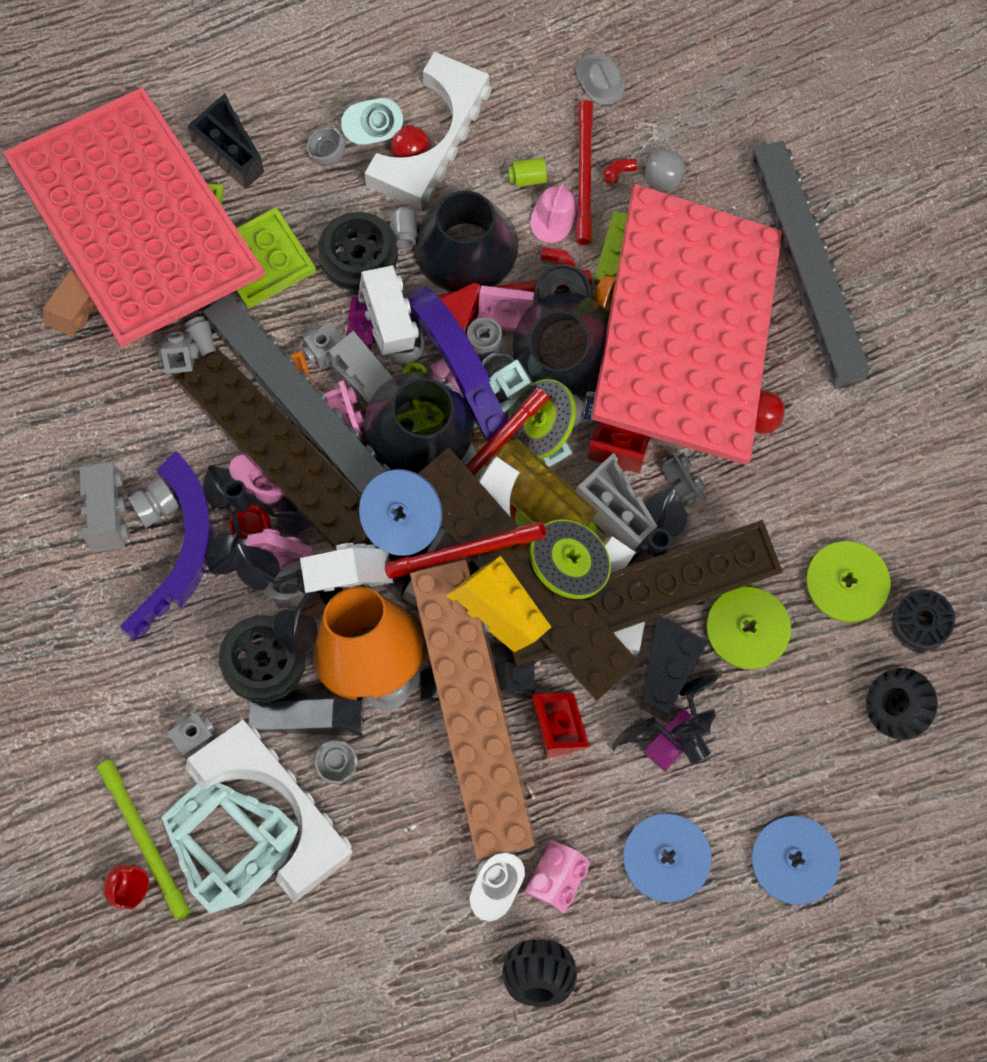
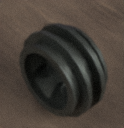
M362 211L345 213L333 219L325 227L318 242L321 268L328 280L341 289L359 292L363 271L393 266L395 270L398 262L396 235L387 222L374 214ZM367 239H371L375 241V243H369ZM338 247L344 248L342 253H336ZM375 254H380L377 259L373 258Z
M255 615L239 621L227 632L220 645L218 663L225 682L236 695L250 702L270 703L284 698L298 686L305 672L306 653L295 655L288 652L284 647L279 650L273 647L274 642L277 641L272 631V622L275 616ZM263 637L261 644L256 645L253 643V640ZM245 650L248 653L247 657L243 660L238 659L240 651ZM263 658H268L270 663L265 667H260L259 661ZM286 660L285 668L283 670L280 669L279 662ZM244 671H252V677L250 679L244 678L242 676Z

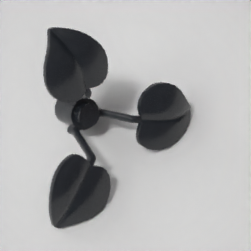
M209 465L204 484L206 500L212 507L218 509L231 506L230 511L235 531L234 537L230 534H221L209 542L205 560L210 573L222 575L236 571L234 563L236 546L239 543L244 545L247 543V539H239L240 529L237 513L248 510L251 502L256 503L272 517H278L277 524L285 532H300L311 525L285 497L277 502V511H273L260 501L254 493L249 494L248 488H246L242 481L234 480L230 475L229 469Z
M674 487L659 492L645 504L657 527L650 533L646 544L642 545L635 552L628 565L646 551L653 557L668 553V548L672 541L671 537L678 535L685 528L687 514ZM705 601L694 604L692 606L703 605Z
M239 543L236 546L234 555L235 568L241 581L248 587L261 591L265 590L270 582L278 584L296 577L298 578L297 586L304 593V596L296 609V613L290 610L280 611L273 619L272 631L277 641L291 654L302 655L314 645L318 634L315 620L310 616L301 615L308 598L315 592L320 593L321 601L327 605L336 594L343 591V587H334L332 591L319 590L305 593L301 569L276 578L280 572V565L277 558L271 552L260 547Z
M722 671L697 677L684 686L680 696L687 695L692 715L688 721L677 725L670 733L660 723L656 722L655 717L635 722L623 730L616 738L612 746L613 752L617 746L638 740L651 730L656 729L665 735L676 746L678 751L683 749L691 764L705 759L711 752L703 736L710 735L711 724L716 716V712L714 709L697 714L693 699L696 693L706 690L719 677L721 678ZM674 736H679L681 740L678 741Z

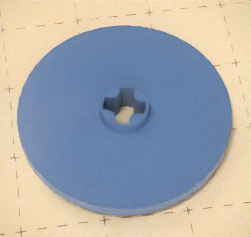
M396 469L378 475L367 485L360 500L359 515L364 532L378 548L394 555H410L426 548L437 536L442 523V506L436 490L424 477L413 471ZM402 506L403 513L406 514V516L399 519V513L395 511V509Z
M674 814L654 815L640 822L630 833L624 847V868L632 885L644 896L658 902H678L691 897L705 883L711 869V850L703 832L690 820ZM664 851L666 854L672 852L674 854L672 859L674 864L670 865L668 862L661 863L660 860L663 857L661 852Z
M789 816L773 821L761 831L752 850V868L758 883L771 897L786 904L804 905L819 900L831 890L839 874L840 855L833 837L823 826L805 817ZM798 853L800 855L799 860L803 862V865L799 864L795 868L791 866L792 860L788 857H793Z

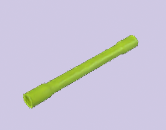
M112 759L104 761L97 766V770L116 801L162 890L165 902L175 921L186 917L191 913V910L180 889L175 885L124 786L122 777Z

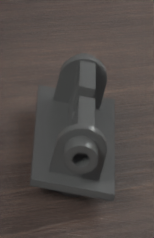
M672 449L671 452L674 457H664L660 461L662 464L661 469L670 483L680 478L681 482L674 486L682 504L691 507L697 503L695 498L698 496L706 500L707 497L703 492L706 490V487L699 476L694 477L689 469L692 467L690 460L684 453L680 455V453Z

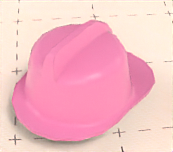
M561 183L560 186L550 187L541 193L531 216L530 226L532 233L537 239L545 243H556L567 237L577 214V199L565 188L564 184Z
M245 455L237 456L231 461L229 466L230 475L234 480L242 481L246 488H248L249 494L254 493L264 504L277 503L281 500L283 495Z

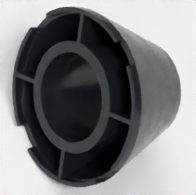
M463 190L448 195L424 216L417 227L418 236L416 237L414 253L418 267L430 282L443 290L456 292L473 283L480 284V289L481 286L494 287L508 276L516 262L518 236L513 223L501 209L477 192ZM459 224H474L484 229L486 233L475 240L460 241L448 236L446 231Z
M558 293L547 296L533 304L519 320L513 337V358L521 363L534 383L544 379L556 380L568 387L573 395L580 399L585 398L596 392L610 314L599 303L584 295ZM570 320L580 323L585 330L587 339L582 357L575 364L567 368L554 369L548 367L540 354V341L544 332L552 324L559 321Z
M409 372L388 380L374 393L366 409L364 431L367 444L374 450L378 457L377 459L383 465L386 464L390 470L403 469L418 474L447 448H450L461 460L468 452L472 442L474 418L462 392L453 383L432 373ZM412 400L429 401L442 411L446 425L436 433L417 435L409 432L399 423L395 412L401 405Z

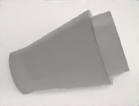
M200 316L185 323V333H191L192 342H197L202 358L216 351L209 321Z

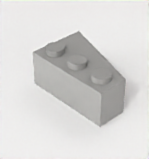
M113 462L79 467L80 494L83 496L84 507H81V516L85 517L86 528H81L82 537L92 553L126 548L125 539L129 538V528L127 522H123L122 513L126 512V502L124 496H120L119 487L124 486L121 470L117 471Z

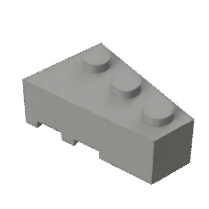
M354 331L329 350L333 374L340 381L344 380L348 387L353 386L358 400L366 408L378 388L392 379L390 372L377 360ZM406 402L401 405L395 414H403L410 408V403Z
M613 453L577 487L571 501L609 537L613 536L636 552L647 541L650 533L656 529L657 525L641 498L636 496L630 486L631 481L629 477L623 474L617 463L618 459Z

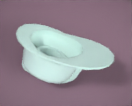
M378 98L351 105L344 112L341 119V128L344 135L356 144H370L393 138L403 124V114L400 107L394 101L387 98Z

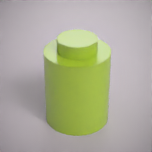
M544 158L513 161L512 167H508L509 182L514 183L516 188L547 183Z

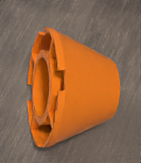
M348 588L336 594L325 607L317 639L313 647V665L322 684L331 692L341 697L357 700V697L373 696L374 699L380 698L401 688L417 672L424 657V634L417 619L409 611L370 588ZM374 628L363 636L349 638L362 629Z

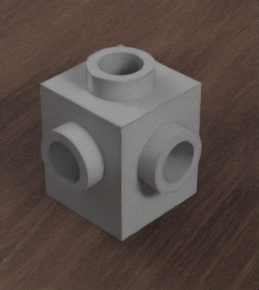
M332 322L321 328L311 330L303 338L306 346L303 352L311 364L316 362L320 370L326 366L330 367L329 350L343 338Z
M177 331L164 335L162 346H158V356L160 362L164 364L165 374L193 371L194 361L196 358H199L197 342H192L191 333L183 334Z
M194 713L193 715L187 714L176 722V727L167 733L187 760V758L215 740L212 733L216 730L207 717L201 720L198 714Z

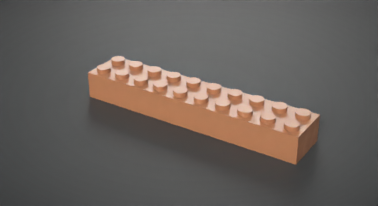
M465 559L410 573L476 858L481 859L499 853L535 846L537 841L485 624L479 618L475 617L473 619L468 615V609L457 600L451 601L446 596L473 575L470 563Z

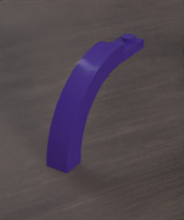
M421 286L403 295V298H408L411 313L409 316L411 322L415 321L423 329L441 354L456 380L485 441L488 442L508 420L489 383L491 380L469 339L446 305L432 290Z
M176 451L156 471L181 504L185 524L183 546L179 559L167 579L120 626L125 635L132 641L146 634L150 629V623L157 616H163L169 610L172 601L181 608L199 585L207 567L205 555L213 535L209 505L194 471Z

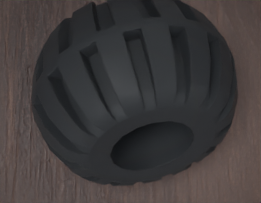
M895 668L885 671L872 682L866 695V710L871 723L882 734L894 739H910L922 734L931 726L937 714L938 699L933 685L923 674L912 669ZM905 697V700L909 701V706L905 707L903 711L901 707L897 706L898 701H904Z
M531 939L515 945L506 956L502 969L504 985L510 996L519 1003L534 1007H550L562 1003L573 991L577 980V968L570 951L562 944L551 940L546 941V939Z

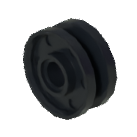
M556 264L545 269L538 277L534 287L536 302L555 294L556 287L561 284L566 285L570 293L591 298L590 284L586 275L578 268L568 264Z
M920 589L910 592L900 601L892 614L891 627L896 639L902 646L915 652L925 653L936 650L950 637L955 627V613L952 605L943 595L933 590ZM917 616L926 617L929 621V626H922L918 622Z

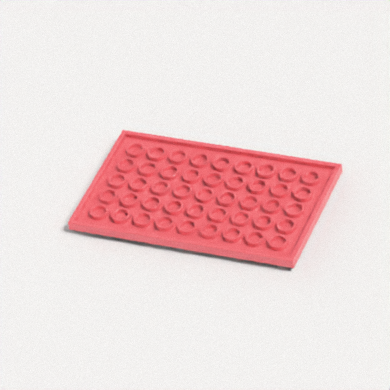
M143 87L3 151L5 159L120 348L265 276L264 269Z
M635 184L630 197L591 419L747 465L751 461L782 231Z

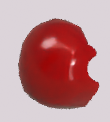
M414 125L401 127L390 141V153L396 158L417 156L430 150L429 137L421 128Z
M760 391L755 432L768 434L781 426L785 406L779 395L771 391Z
M251 504L248 510L237 513L240 529L239 539H247L248 535L263 533L264 529H271V519L268 513L255 504ZM231 514L229 528L234 537L235 531Z
M119 864L113 867L103 882V895L107 902L116 908L129 910L136 908L143 901L148 891L149 878L147 872L132 864Z

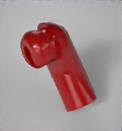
M637 159L614 160L603 171L605 182L607 184L617 183L618 174L621 172H637Z
M549 247L542 248L541 260L553 261L555 264H568L575 267L574 260L566 250Z

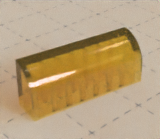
M518 438L502 446L496 457L520 472L514 482L510 495V503L532 523L542 521L545 525L554 520H571L588 527L598 512Z

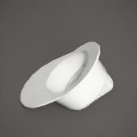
M506 852L499 853L484 859L478 866L476 880L472 886L469 900L473 913L481 920H497L505 915L511 907L525 876L524 865L517 856Z

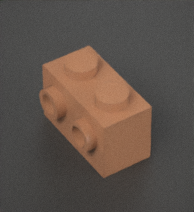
M68 272L43 307L44 325L71 337H74L79 329L84 328L92 309H97L74 272Z

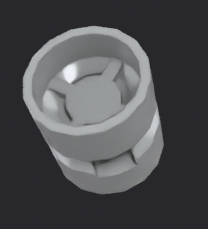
M481 317L472 321L468 326L467 338L481 363L491 353H501L502 330L498 322L488 317Z
M162 478L148 485L147 492L140 490L127 498L145 528L157 522L160 514L167 516L179 509L176 500Z

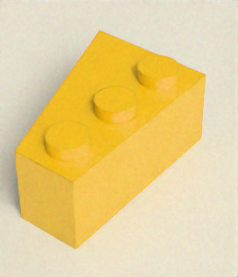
M501 556L481 567L446 595L451 601L457 600L468 609L467 614L473 619L477 617L489 627L487 630L514 652L535 642L551 628Z

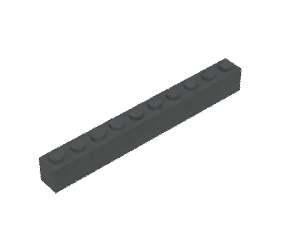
M784 140L754 147L751 164L775 229L782 231L781 245L834 389L863 382L871 370V362L867 354L864 355L862 350V338L859 331L854 329L852 311L845 305L843 287L841 284L838 285L836 281L834 263L828 260L827 245L825 240L819 236L818 221L810 212V200L801 188L802 180L798 171L795 172L793 167L792 152L786 148Z
M228 294L205 309L203 313L213 331L313 446L361 495L375 477L390 471L386 464L382 466L376 460L378 458L376 453L369 445L364 447L359 441L361 437L352 426L348 428L343 423L344 418L335 407L331 409L327 405L328 400L320 389L315 391L310 385L312 382L304 371H297L294 367L296 364L287 352L281 353L278 349L280 346L271 334L266 336L260 321L255 316L251 318L247 314L248 309L240 299L235 300Z

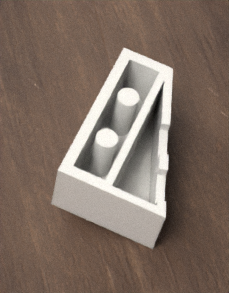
M393 266L363 271L358 295L360 303L366 302L368 311L365 312L367 320L372 321L374 327L372 332L382 355L413 349L415 338H418L417 325L415 321L411 322L409 316L411 313L408 298H403L401 292L403 291L401 276L396 275Z
M353 543L340 544L336 546L337 551L300 558L305 593L319 590L332 591L334 587H343V590L352 587L369 588L393 583V578L389 579L385 572V563L390 562L389 554L381 549H377L375 544L366 546L365 544L354 545Z

